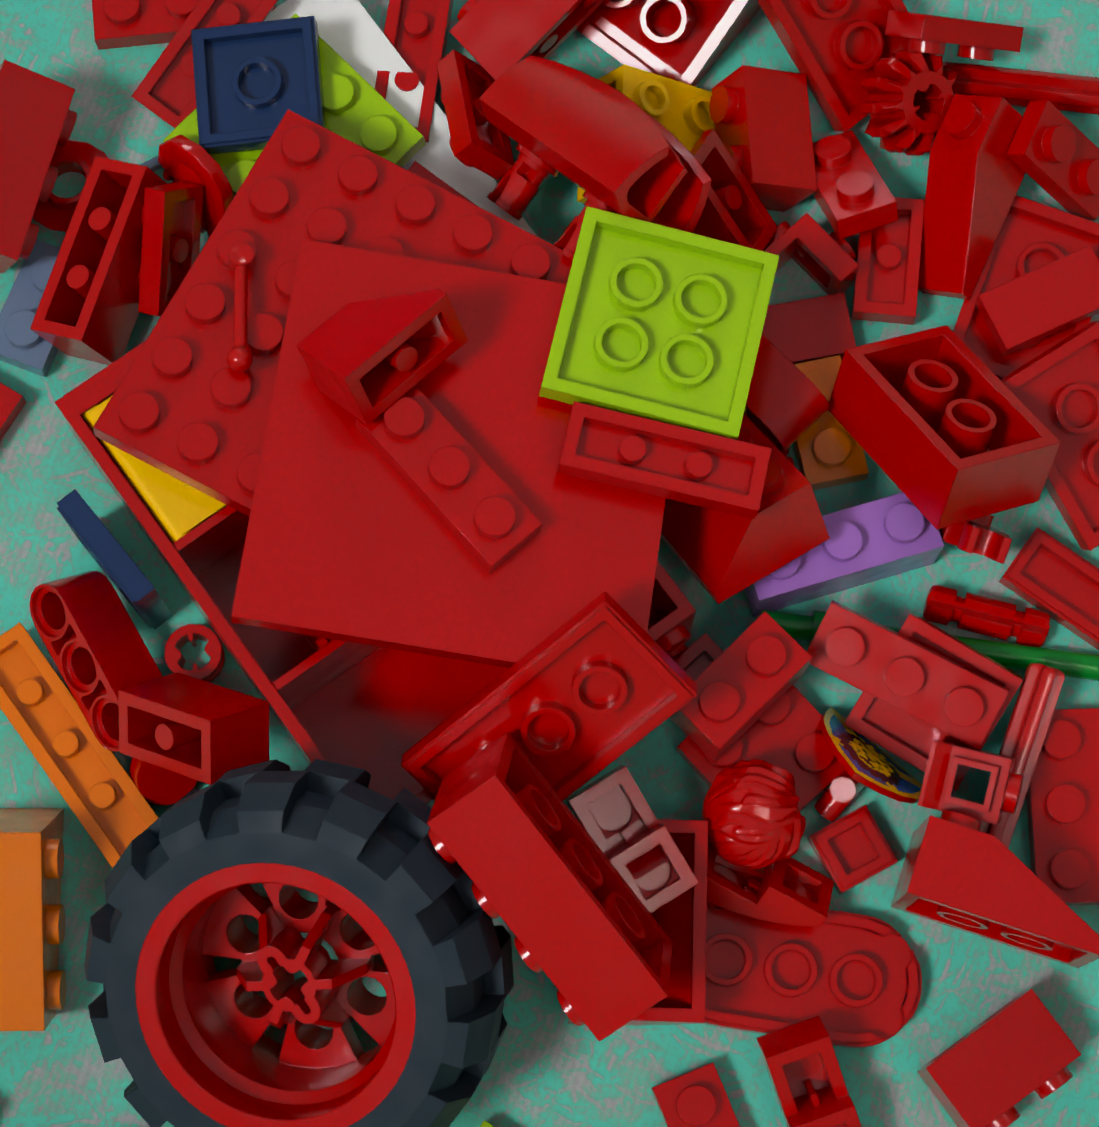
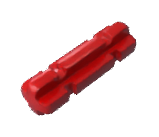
M934 585L929 589L923 609V617L927 621L948 625V622L954 621L957 622V628L1003 640L1013 636L1016 637V643L1027 646L1041 647L1047 639L1050 628V615L1047 612L1028 607L1023 612L1017 611L1016 604L966 592L964 597L957 596L956 589L940 585Z

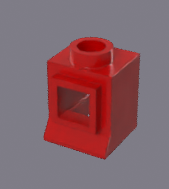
M942 740L932 741L917 806L940 811H952L997 825L1001 823L1003 811L1015 814L1024 775L1013 773L1016 758ZM959 764L991 772L984 804L952 796Z

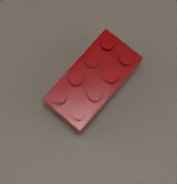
M509 732L443 777L427 821L430 827L428 835L434 848L447 863L454 864L458 862L473 881L471 888L478 904L491 918L496 919L500 916L516 936L514 943L523 961L534 972L539 973L542 970L558 989L557 998L563 1011L575 1025L582 1026L586 1024L600 1042L668 996L672 940Z

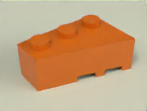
M0 808V1031H45L55 1017L56 1010H63L65 1007L67 991L65 970H58L59 945L63 944L65 936V909L63 904H60L61 878L64 870V808Z

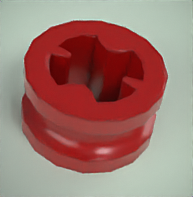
M187 624L175 630L166 642L164 658L172 673L179 672L212 682L220 675L225 665V651L221 641L210 628L203 625ZM197 640L207 642L204 650L210 658L209 663L201 669L194 663L193 671L182 668L186 660L180 652L181 648L187 642H191L193 647L197 646Z

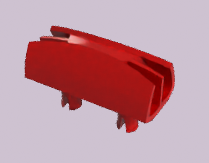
M531 55L499 76L479 98L487 121L517 142L516 149L520 152L512 168L509 167L494 190L487 195L489 200L519 221L525 209L540 190L538 189L545 178L548 179L550 174L556 178L560 173L585 191L582 195L587 199L583 204L585 207L578 216L573 218L558 241H555L553 246L562 249L561 253L573 261L587 206L693 233L705 207L712 179L693 154L670 131L620 91L579 70Z

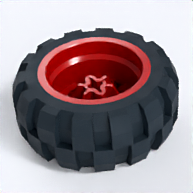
M274 759L228 770L215 783L201 790L193 788L131 841L105 879V899L107 903L90 917L84 968L87 981L103 984L104 991L88 1005V1009L104 1063L119 1058L122 1059L133 1078V1081L124 1090V1097L150 1127H161L166 1121L175 1127L450 1126L470 1100L488 1070L507 1027L502 1011L504 1000L514 986L511 935L503 925L494 926L492 918L478 904L471 888L473 881L458 862L454 864L447 863L434 848L428 835L430 827L427 821L432 810L430 806L406 788H403L393 800L369 789L371 774L365 769L315 759L304 771H291L289 765ZM262 883L266 892H256L249 884ZM296 887L317 894L318 902L308 901L301 897ZM243 915L253 916L258 920L259 935L254 934L247 928ZM300 933H309V934H308V936L306 937V939H304ZM323 939L334 949L338 959H331L328 951L321 945ZM213 956L242 959V962L235 969L217 972ZM301 970L305 976L295 980L293 973ZM362 977L374 978L380 982L386 990V996L380 997L369 992L362 982ZM255 991H263L267 999L259 996ZM354 1019L379 1044L372 1050L364 1051L351 1025ZM285 1023L288 1024L283 1045L264 1035L270 1024L279 1029ZM320 1026L331 1027L333 1030L323 1029Z

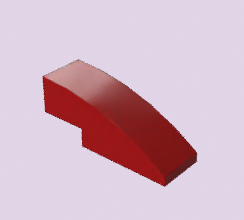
M819 1016L757 1037L787 1127H862L856 1108L849 1096L830 1036Z

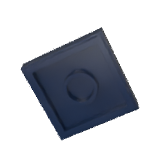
M314 16L191 30L199 145L210 155L264 149L288 109L326 128L318 24Z
M76 489L58 501L59 507H57V510L75 536L147 626L157 629L171 618L172 614L155 587Z

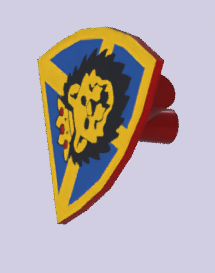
M830 707L822 715L819 725L826 743L844 770L832 781L830 787L815 803V809L824 818L834 822L864 786L900 802L917 803L922 784L871 740L844 725L846 719Z

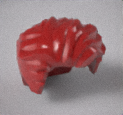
M761 759L740 760L738 763L717 774L705 795L701 817L702 820L708 821V841L716 854L730 864L745 869H761L788 859L797 853L800 847V840L804 834L806 820L801 815L797 805L799 797L796 796L793 774L784 768Z

